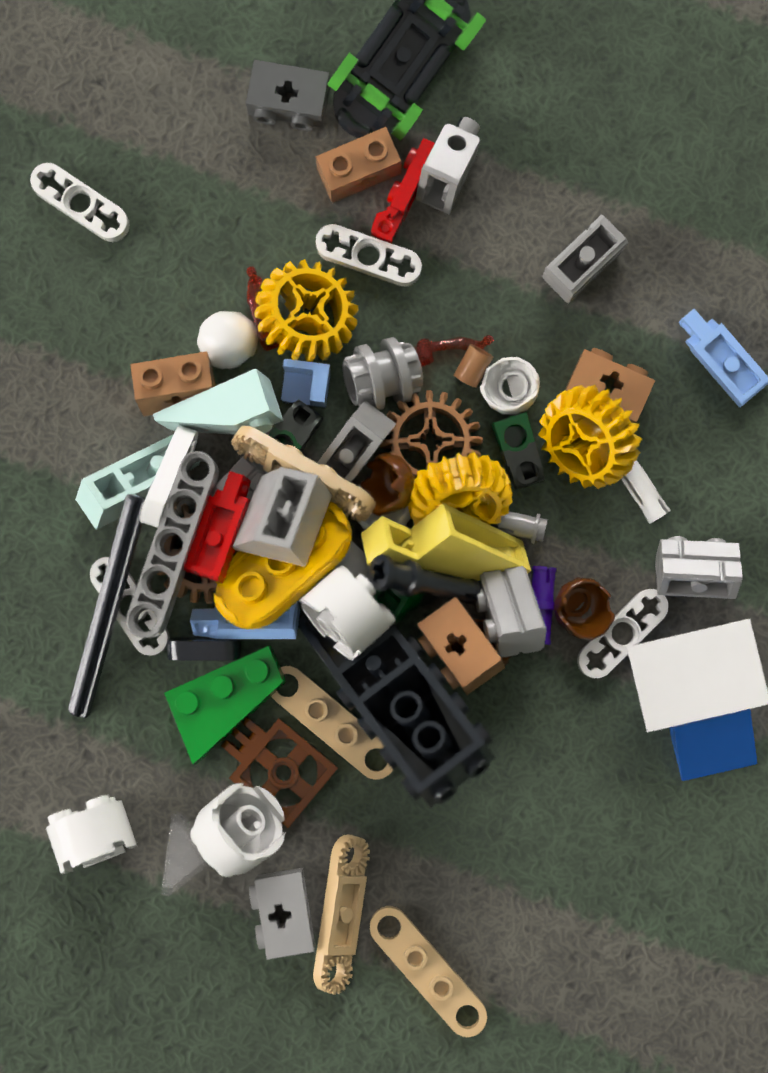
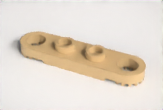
M241 426L231 440L234 450H239L237 452L239 455L244 454V459L249 457V461L252 463L253 461L256 464L260 463L264 466L263 470L268 473L283 467L318 475L332 494L330 501L336 504L343 512H346L345 516L347 518L351 515L352 520L356 519L358 522H361V520L365 522L376 506L374 499L369 493L340 477L331 467L317 464L305 457L296 447L284 445L256 428Z
M292 666L281 667L283 674H291L296 677L299 687L297 692L290 697H285L276 691L271 697L366 777L375 780L383 779L393 771L388 763L379 771H374L367 767L365 763L367 752L374 748L382 749L384 745L377 736L373 740L367 736L357 722L359 720L299 669Z
M350 834L341 836L335 842L332 849L313 972L316 987L333 995H336V993L340 994L341 990L344 991L346 989L345 985L350 983L348 979L352 978L353 975L350 974V971H353V967H351L352 956L356 955L367 876H364L365 868L368 865L366 864L367 860L369 861L370 859L367 856L370 853V849H367L369 845L365 843L366 840ZM353 847L354 855L351 862L348 864L346 863L348 859L345 858L348 857L346 851L349 852V848ZM336 964V974L329 982L330 978L327 976H330L331 973L328 970L332 971L331 966L334 967Z
M385 906L378 909L370 921V933L374 941L456 1034L463 1037H473L479 1034L487 1022V1012L482 1001L402 910L394 906ZM385 916H393L401 924L399 933L394 937H385L378 930V923ZM470 1005L477 1009L479 1016L475 1024L463 1026L458 1023L456 1013L462 1006Z

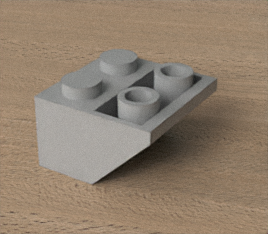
M281 467L260 476L232 547L237 551L306 567L332 494L319 476Z

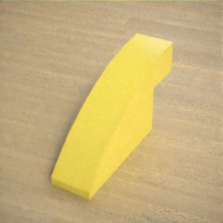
M444 503L411 529L382 516L361 533L367 565H370L377 555L384 554L390 556L393 561L403 563L406 560H412L419 563L422 569L467 579H476L477 581H480V575L483 572L495 570L503 572L507 568L519 566L526 568L527 574L531 572L522 540Z

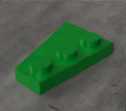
M271 646L262 648L164 693L193 765L198 764L205 758L213 747L230 735L237 725L249 714L254 713L286 683L284 674Z

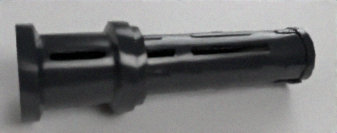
M379 554L372 560L368 571V581L375 590L393 589L403 596L423 593L447 599L456 597L459 601L473 604L477 599L468 596V594L477 596L481 590L480 584L476 579H467L425 570L415 561L406 560L403 563L393 561L390 556Z

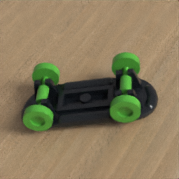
M395 0L356 57L349 52L327 83L334 90L333 108L339 125L348 134L357 139L387 127L389 134H392L401 141L423 111L416 104L455 47L458 46L464 51L479 32L486 18L476 12L470 20V9L467 0Z

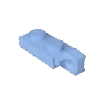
M695 309L687 313L678 322L691 336L685 341L689 348H691L690 351L739 408L768 385V376L722 323L719 325L713 319L706 323Z
M299 601L295 602L274 622L257 629H243L231 624L220 614L216 607L214 609H192L190 623L194 636L214 639H296L300 606Z

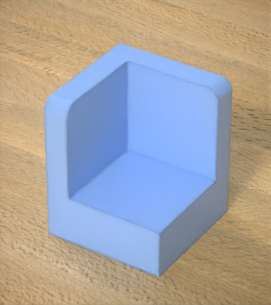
M284 359L283 368L285 373L281 400L285 403L294 404L299 399L308 406L326 408L331 374L330 364Z

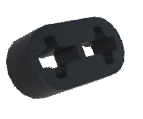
M176 637L167 639V659L227 661L241 658V639H214L210 637Z

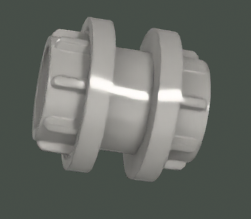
M394 337L383 339L380 344V352L373 353L367 344L356 346L353 355L345 357L342 370L345 386L355 406H361L366 400L376 409L383 410L385 398L393 396L396 403L398 401L409 403L412 400V395L420 392L423 386L422 367L415 348L409 343H399Z

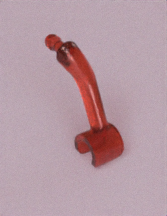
M250 266L246 270L250 278L248 280L247 303L257 327L256 332L264 351H270L279 348L280 344L275 342L267 345L266 338L270 332H258V325L262 319L256 318L254 312L260 306L256 303L255 299L258 292H261L262 279L256 275V269Z
M486 335L482 341L466 337H455L434 342L424 338L418 341L417 347L414 348L419 357L421 367L434 361L432 352L453 349L467 351L470 344L485 350L484 348L487 345L493 343V337Z

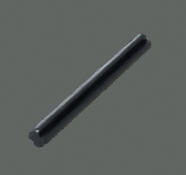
M128 494L124 501L68 707L70 714L76 717L87 718L93 706L143 524L140 522V515L145 498L139 495Z

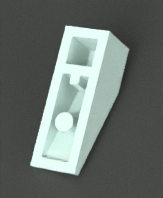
M256 368L153 414L154 420L169 430L175 431L181 425L202 433L236 434L241 426H250L266 433L272 429V425L283 421L270 379Z
M173 435L82 479L75 500L96 530L120 518L124 501L128 494L139 495L146 499ZM200 462L193 464L190 471L198 466Z

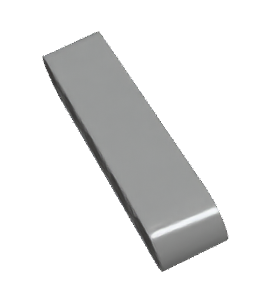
M194 451L184 456L175 476L127 614L126 622L128 629L137 637H158L168 625L186 573L184 565L208 498L213 495L219 477L217 464L204 452ZM200 461L208 463L209 474L201 481L192 480L190 477L192 465ZM186 498H192L196 503L195 513L189 518H180L177 513L179 502ZM172 535H179L183 541L181 552L175 556H168L164 550L166 539ZM165 572L169 576L170 586L164 593L157 594L151 587V580L157 573ZM150 609L156 614L157 622L151 631L145 632L139 627L138 617L141 612Z

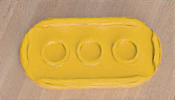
M329 502L306 567L241 551L237 552L232 558L224 583L215 581L217 586L215 589L216 594L214 593V603L220 614L231 624L243 629L261 628L279 618L334 569L347 554L351 544L352 531L349 520L343 511L333 502Z

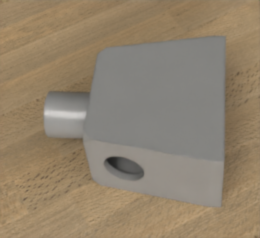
M461 117L456 126L451 124L444 125L422 167L415 200L450 215L475 162L481 140L477 136L480 126L475 120Z

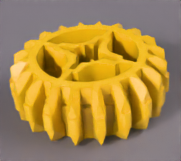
M305 259L299 262L297 268L289 261L285 264L283 271L276 268L270 275L271 279H264L261 285L262 291L258 292L255 299L256 303L260 306L256 308L254 314L256 318L262 319L258 325V332H270L266 338L267 345L275 342L280 344L277 350L278 355L284 354L287 349L292 351V360H298L300 355L304 354L307 362H313L317 354L324 361L330 356V351L338 354L343 348L342 343H348L352 338L351 330H354L357 326V319L353 316L358 312V305L350 303L355 296L354 291L343 290L347 284L346 278L339 279L338 281L333 278L335 267L325 273L321 271L322 265L320 261L315 263L313 269L309 268ZM304 288L311 289V290L316 291V292H310V291H307V290L304 289ZM280 295L285 299L284 305L289 311L286 320H283L278 308V297ZM328 302L334 314V327L327 322L329 317L324 311V307ZM301 307L303 311L305 308L311 310L313 307H315L314 311L312 312V315L310 312L308 313V315L303 312L297 317L298 313L301 310ZM302 330V331L307 332V333L310 334V335H304V334H301V333H299V332H297V331Z
M579 385L567 391L564 390L556 396V399L548 403L544 409L546 413L543 414L539 421L543 427L538 436L546 440L541 450L548 451L551 455L548 463H556L560 467L558 475L569 474L570 484L580 480L584 489L592 485L599 489L607 484L617 483L632 470V467L635 465L634 462L640 455L637 447L640 446L642 439L634 434L640 424L630 422L629 417L633 410L624 411L620 407L622 398L615 399L614 401L610 399L609 389L602 390L599 393L596 385L586 388Z
M458 452L454 458L447 459L443 456L442 461L437 464L428 462V470L417 471V478L414 479V488L410 496L411 501L408 504L410 518L413 520L414 525H416L444 503L488 525L501 523V516L509 513V505L513 503L511 482L505 469L500 466L499 461H491L488 455L478 458L475 452H472L467 457H462Z

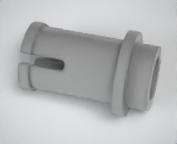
M509 511L508 514L501 516V523H499L498 529L512 536L531 539V543L535 544V540L543 542L548 519L540 518L541 514L538 513L534 517Z

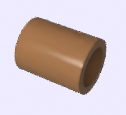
M470 344L454 376L465 384L477 388L485 374L486 368L489 367L494 357L485 350Z

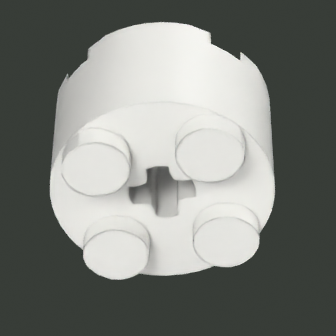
M343 565L332 571L301 599V602H303L301 605L302 609L323 637L328 635L337 643L333 647L350 660H354L395 622L392 613L384 605L378 604L372 597L376 593L372 584L361 574L355 578Z
M245 783L234 784L203 807L196 817L195 824L190 832L191 840L197 846L203 859L216 869L221 876L231 877L249 872L273 855L283 844L285 833L282 834V822L285 820L283 810L275 797L262 787L242 786Z
M104 795L86 802V810L71 812V809H67L48 817L50 825L46 827L61 874L73 872L72 867L79 864L86 868L125 853L124 844L126 848L131 849L137 846L121 800L116 801L115 797L109 798V795Z

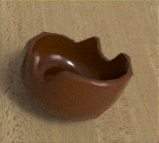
M387 452L379 454L373 461L366 464L367 468L372 469L370 477L361 482L360 488L369 493L376 503L372 514L383 516L400 511L408 506L411 501V492L414 488V477L412 470L402 457Z
M577 577L561 586L554 602V613L558 624L578 639L594 640L604 635L615 619V614L611 611L609 603L611 594L599 582L591 578ZM584 602L583 606L576 610ZM591 608L592 615L585 619L581 618Z

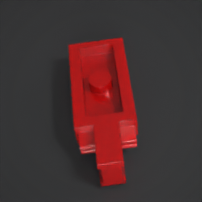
M423 138L418 149L412 147L403 166L404 169H407V172L402 182L397 180L394 182L387 197V202L391 203L387 210L376 213L371 229L372 236L385 242L393 243L416 198L421 170L435 144L434 142Z
M229 471L223 491L217 489L213 497L209 496L187 556L184 571L222 584L224 583L235 552L232 546L250 503L247 495L251 480L246 476Z

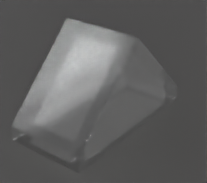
M176 812L171 818L162 896H170L209 866L199 853L197 846L191 840L190 832L193 825L184 813Z

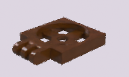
M247 716L242 723L252 733L246 736L237 727L231 733L242 745L237 748L234 743L227 739L221 745L241 763L229 779L235 784L245 783L242 786L254 788L250 769L254 759L268 770L269 779L262 788L273 796L280 789L290 788L302 799L295 805L281 806L285 818L282 824L289 828L338 767L280 718L266 732ZM276 739H291L297 743L287 757L278 758L265 747L270 741ZM309 754L315 759L318 771L317 781L313 787L299 776L298 769ZM281 765H286L291 769V776L287 780H280L276 775V770Z

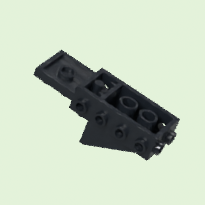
M306 614L299 619V629L342 687L336 693L350 711L355 707L358 709L363 717L357 722L371 740L377 736L384 747L379 750L380 754L392 770L399 766L406 775V778L401 783L415 801L422 797L430 807H433L436 803L442 804L451 799L456 794L457 787L466 780L477 778L487 771L490 762L496 758L488 747L494 740L480 722L472 726L465 715L470 712V709L457 692L451 696L448 695L442 687L448 681L434 663L427 667L420 657L426 653L412 634L405 639L393 624L354 660H350L333 647L337 643L328 635L322 636Z

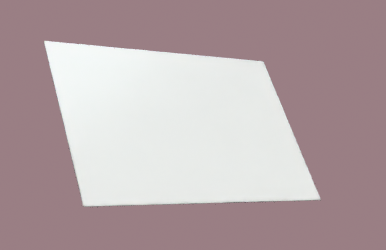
M750 619L627 647L647 732L768 705V690Z

